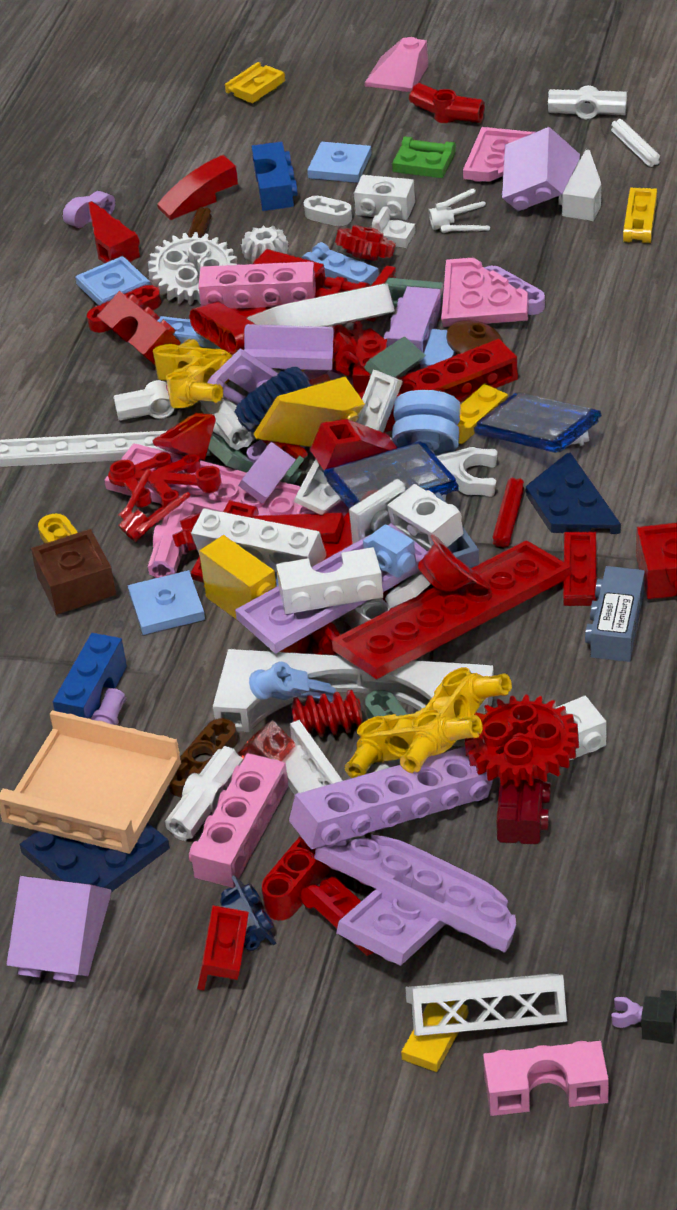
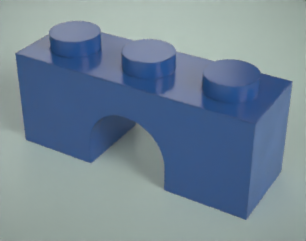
M283 142L252 145L253 165L259 187L262 211L294 207L293 196H298L296 180H294L293 166L291 165L290 152L284 151Z
M97 633L90 634L53 700L54 711L73 714L87 719L92 718L93 713L99 710L101 706L102 687L115 689L127 667L122 638Z

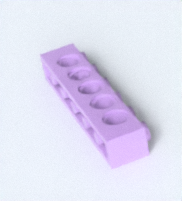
M465 747L439 755L429 756L419 772L409 773L401 765L295 794L289 822L307 845L314 849L355 836H362L368 832L385 827H392L412 819L422 818L439 811L449 810L466 803L480 801L488 797L493 780H487L486 772L477 774L476 766H470Z

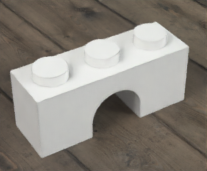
M374 547L342 552V566L330 573L315 571L310 565L309 558L276 564L278 586L285 614L383 598L382 575Z

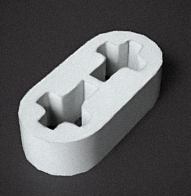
M311 196L304 201V211L307 219L333 226H344L352 221L351 205L347 202L323 196Z

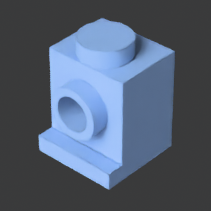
M387 524L363 540L364 549L374 547L380 570L386 571L396 578L409 572L416 565L414 540Z

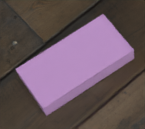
M270 442L238 486L261 503H264L296 459Z

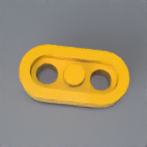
M49 514L38 522L40 538L44 543L78 533L68 518L62 514Z

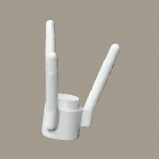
M470 189L445 202L437 203L435 208L429 209L431 226L433 230L441 229L442 233L450 231H489L490 226L450 225V223H454V215L484 207L486 203L482 201L456 209L448 207L476 192L475 189Z

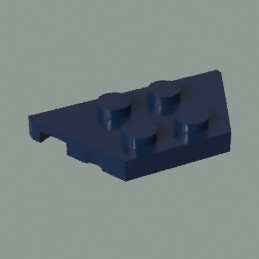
M571 452L566 453L526 485L527 498L551 533L591 532V528H610V534L621 533V523Z

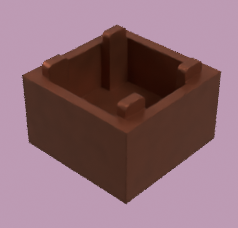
M91 529L31 548L37 578L56 615L116 595L111 565Z

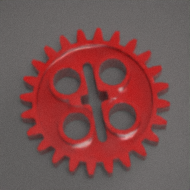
M525 694L522 701H517L512 695L510 696V703L505 704L502 700L497 699L496 708L485 705V714L476 712L474 715L478 716L482 722V733L479 734L478 738H466L464 742L466 756L469 757L470 766H476L478 775L486 772L488 781L498 776L500 777V785H504L511 779L514 780L515 787L520 785L521 780H527V783L533 786L534 778L539 777L543 782H547L548 773L559 776V766L564 768L570 767L569 759L577 757L576 749L579 748L578 725L574 723L573 714H566L565 706L556 708L555 700L543 704L542 696L537 697L533 702L529 700L528 694Z

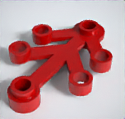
M167 452L158 453L154 457L135 465L130 460H119L110 466L108 473L110 483L119 487H126L133 494L138 481L142 479L145 471L155 468L156 470L151 471L152 473L147 482L160 495L163 508H166L179 498L178 491L172 490L168 484L198 486L204 493H214L219 490L222 483L219 468L215 466L201 468L199 456L195 454L186 455L181 460L173 463L171 455ZM183 470L185 473H195V474H182V473H177V472H180V471ZM144 488L135 503L136 507H145L152 502L148 488Z

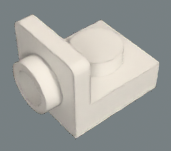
M382 207L379 214L375 215L372 221V228L384 233V237H387L388 240H393L397 247L407 248L416 233L415 224L401 220H390L389 207Z

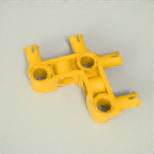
M187 339L180 345L166 344L153 349L157 377L159 380L167 382L170 405L172 407L186 408L198 401L217 403L222 399V386L207 382L234 354H230L223 349L200 348L199 343L194 339Z
M467 667L451 671L436 688L434 696L426 707L414 714L399 716L395 714L376 716L363 722L357 729V734L360 738L357 741V750L350 761L345 764V772L351 778L365 775L372 764L376 762L399 759L400 765L405 771L409 773L419 772L429 756L439 755L447 751L456 740L479 737L483 726L481 719L474 715L486 698L508 695L512 688L510 677L506 673L482 676L478 673H471Z

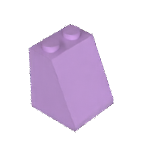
M550 127L506 144L502 199L517 211L563 194L580 158V154Z
M20 876L7 965L19 967V975L40 977L41 970L54 972L53 979L75 982L76 975L88 976L110 900L111 890L88 884Z

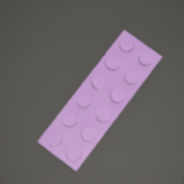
M392 523L388 524V526L406 535ZM367 537L316 564L312 568L320 573H330L338 570L342 566L341 553L364 549L363 540ZM414 541L416 565L409 572L396 578L390 573L381 570L383 592L420 571L418 564L428 551ZM279 586L237 608L235 611L236 619L276 654L369 600L285 614Z

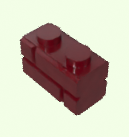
M537 777L534 778L533 786H530L527 780H521L520 785L515 787L514 780L511 779L504 785H500L496 821L497 840L500 843H517V841H520L521 844H538L540 842L541 830H548L549 809H543V803H550L551 782H543Z

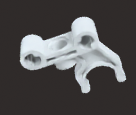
M417 446L411 448L407 454L406 481L410 485L416 484L434 494L440 493L444 500H446L448 485L455 486L466 495L492 497L495 495L496 480L494 478L473 477L465 470L476 465L495 467L497 450L469 447L435 456L434 452L427 447Z

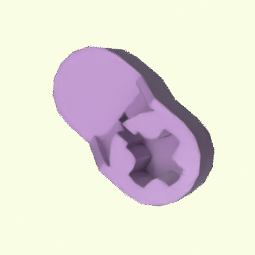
M96 191L90 196L75 197L65 206L63 220L69 225L82 228L89 222H92L89 202H94L111 215L115 208V199L112 195L102 191Z

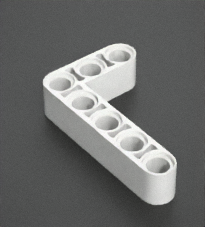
M388 283L276 306L247 317V319L255 325L331 327L395 312Z

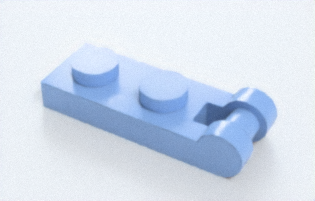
M319 242L313 247L312 252H307L301 257L324 264L325 277L336 278L340 276L347 278L349 282L372 284L379 276L378 268L332 251L323 242Z

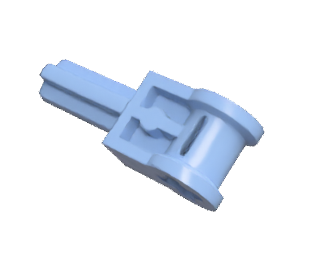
M277 662L268 670H256L249 677L250 689L253 695L260 700H266L270 697L287 700L295 696L307 698L308 695H312L315 701H319L320 694L325 693L329 702H331L333 694L336 692L335 687H331L330 683L308 679L306 671L293 669L285 662Z

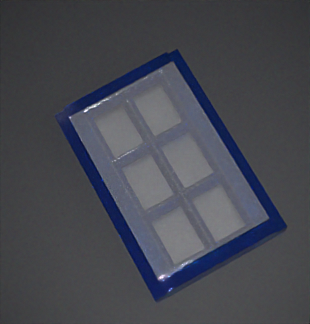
M514 393L479 420L477 426L474 427V432L556 453L563 451L598 423V419L602 414L600 410L524 393Z
M421 441L324 470L327 482L349 509L396 479L405 483V491L413 484L434 494L440 493L441 496L459 490L455 477L430 448Z

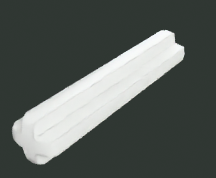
M619 119L612 122L611 125L613 127L611 131L649 167L659 164V153L624 120Z

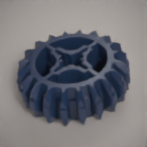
M299 367L287 368L255 388L247 397L242 399L237 404L234 413L242 427L244 426L248 432H255L277 396L312 385L309 382V378Z

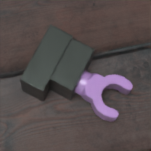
M661 990L660 997L645 996L643 1006H639V1004L632 1002L626 997L614 998L615 1010L625 1011V1013L611 1014L613 1026L623 1028L641 1022L642 1039L673 1044L677 1022V991Z

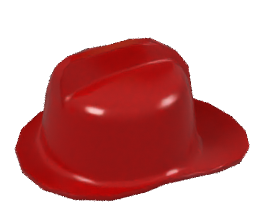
M431 534L434 544L419 562L418 569L433 586L444 591H454L474 581L480 586L490 589V585L480 575L455 557L438 537Z

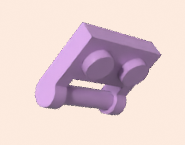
M240 348L210 377L207 383L220 384L223 388V397L237 405L245 396L226 385L225 382L228 379L251 393L255 388L278 373Z

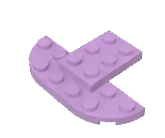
M371 835V839L357 838L350 840L348 838L331 845L316 848L315 859L327 864L334 870H339L357 879L364 885L375 888L370 895L339 920L336 933L349 939L352 943L382 956L387 961L401 966L445 924L486 943L491 948L499 949L503 952H506L512 942L516 917L511 915L508 910V900L505 896L486 881L417 847L393 838Z

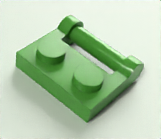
M404 136L402 146L392 162V170L397 173L443 178L454 158L456 144L455 142L448 141L445 144L413 140V137Z

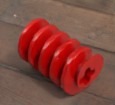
M347 690L345 700L342 699L339 692H334L332 702H329L325 693L320 694L318 704L315 703L312 695H308L305 706L301 704L298 697L293 698L291 706L293 722L300 720L310 735L312 728H315L319 737H323L326 726H329L333 735H337L339 725L341 724L346 733H351L353 723L356 722L358 727L363 723L360 700L356 698L353 690Z

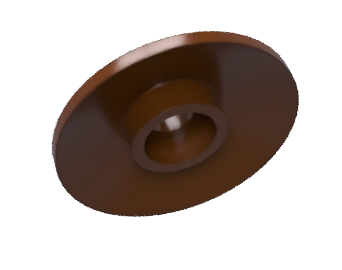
M473 320L455 322L448 328L446 334L448 345L457 354L496 339H500L503 342L502 337L494 328Z

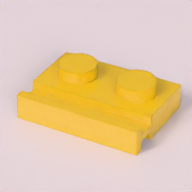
M257 62L225 83V90L228 94L233 92L234 96L254 103L285 82V72L267 65L262 67L261 63Z

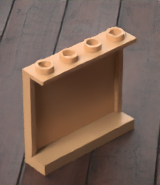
M52 710L50 718L53 729L16 789L12 791L3 788L0 792L2 822L130 854L181 764L177 739Z

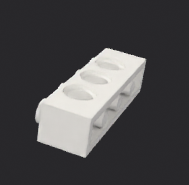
M204 508L191 532L198 552L214 540L225 535L275 570V572H277L276 564L309 558L310 565L313 567L324 561L327 555L319 531Z

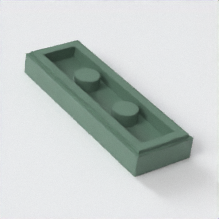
M404 336L371 358L364 368L369 374H372L374 369L398 379L419 364L426 355Z

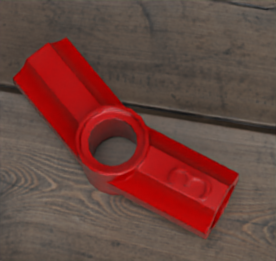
M422 83L414 85L409 94V101L434 113V119L439 123H451L455 120L481 123L483 119L485 102L482 99L456 96L453 90H435Z

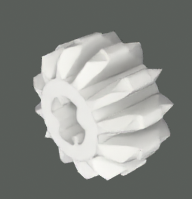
M263 225L259 229L254 227L252 232H246L245 238L242 239V253H244L247 264H253L255 259L266 249L287 254L288 241H286L283 230H276L275 226L265 228Z

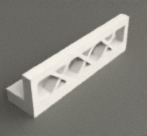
M300 720L290 723L291 743L270 751L271 759L286 762L288 786L294 795L343 781ZM362 835V836H355V837L350 838V840H355V839H357V838H364L365 836H364V835Z
M560 974L405 987L406 1001L412 1004L414 1035L416 1036L567 1022L563 975ZM554 992L556 1014L541 1015L531 1005L540 993ZM521 994H531L526 1001L520 996ZM511 995L522 1004V1007L513 1018L505 1019L494 1010V1007L503 996ZM494 997L493 1000L489 1003V1005L483 999H481ZM467 999H474L485 1008L475 1022H466L456 1013ZM445 1001H456L451 1008L444 1003ZM436 1002L447 1011V1014L438 1025L423 1026L422 1004ZM527 1010L534 1015L522 1017ZM490 1013L496 1018V1020L485 1019ZM451 1017H454L459 1022L447 1024Z

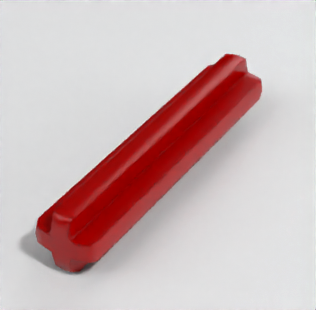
M512 477L507 482L492 536L495 547L501 546L506 548L510 544L524 491V481L521 478L515 479Z

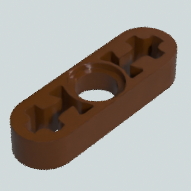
M219 718L208 723L180 756L181 764L169 784V790L173 795L182 797L183 787L188 776L193 773L200 774L218 749H223L224 746L233 749L236 746V726L231 720ZM202 753L211 755L206 761L194 760L195 756Z

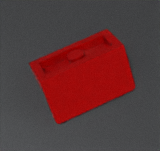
M212 905L197 990H205L208 975L238 980L249 912Z

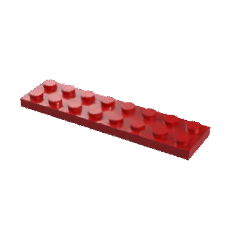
M525 540L471 568L490 585V589H486L474 581L454 591H444L433 587L332 639V650L375 679H379L557 585L568 576L571 577V565Z

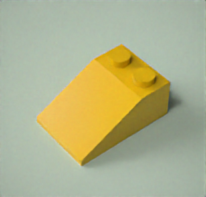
M346 377L286 393L276 397L255 430L254 436L256 439L311 447L321 423L342 419L356 422L359 418L358 414L365 403Z

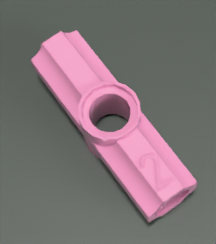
M186 500L164 517L162 525H156L154 529V549L148 564L149 575L155 578L176 574L182 554L186 555L189 551L187 543L176 547L172 537L173 534L182 530L180 521L195 514L194 505L189 504Z

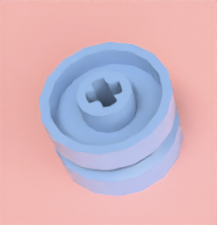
M414 390L399 395L394 401V420L396 422L393 425L392 441L400 451L407 454L411 448L417 446L431 449L435 456L455 451L459 446V427L457 424L460 422V401L452 395L435 390Z

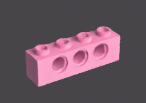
M314 262L202 266L200 268L198 286L201 306L220 302L230 309L276 307L315 298Z
M247 753L241 765L235 767L230 785L227 790L221 792L215 812L207 817L201 837L198 841H194L190 848L189 861L192 862L195 878L231 888L235 887L232 876L235 875L238 879L240 878L288 788L286 762Z

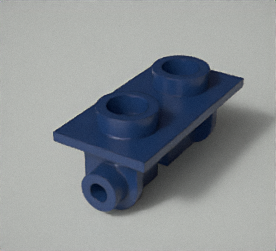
M233 875L232 879L236 886L225 889L221 893L220 903L222 907L249 912L243 948L253 951L260 946V942L265 938L275 945L276 941L270 931L274 924L268 914L259 908L257 903L261 901L258 892L250 883L244 885Z

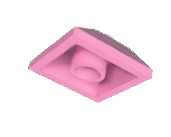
M403 37L381 56L366 79L365 86L411 92L413 86L419 83L428 68L427 40Z

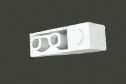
M585 150L582 158L578 160L575 171L571 175L563 194L559 195V205H562V216L594 221L601 208V181L590 150Z

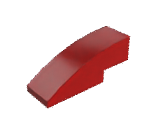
M224 155L206 162L181 179L157 204L158 209L170 220L193 212L199 207H205L217 202V192L238 184L236 166Z

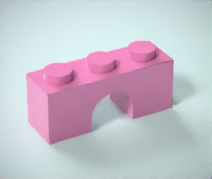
M577 1041L572 1044L556 1046L540 1045L529 1049L498 1050L494 1053L483 1054L484 1078L490 1116L530 1112L529 1093L535 1086L543 1083H552L561 1087L567 1095L569 1107L608 1103V1075L601 1041Z

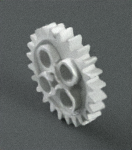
M194 232L192 238H189L186 233H183V239L172 236L173 242L170 243L163 240V247H155L156 253H151V261H148L149 280L152 281L153 286L158 287L160 295L167 293V300L177 297L178 304L184 299L188 300L189 305H192L194 300H198L201 304L198 287L200 268L202 266L238 265L237 257L233 256V249H227L226 242L218 243V237L208 240V234H205L202 238H198L197 232Z

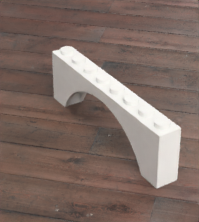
M228 649L213 704L215 719L226 718L231 720L236 726V731L250 732L268 715L291 704L294 697L287 700L272 697L260 700L253 695L250 689L249 677L251 673L260 669H271L272 665L277 662H285L293 669L306 671L308 679L330 683L331 687H335L336 692L339 693L347 692V690L360 693L387 690L398 701L406 703L419 711L426 707L434 696L436 688L451 671L467 667L471 673H478L482 676H494L493 665L413 660L385 676L375 679L342 656L285 652L275 654L269 651ZM493 697L486 698L476 712L485 714L484 706H492ZM465 739L456 740L453 746L465 747Z

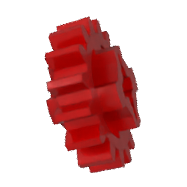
M353 225L352 230L349 228H339L335 239L336 245L343 246L342 248L347 249L346 252L352 254L353 257L377 261L378 257L391 258L396 244L393 243V240H388L387 237H384V233L379 232L378 229Z

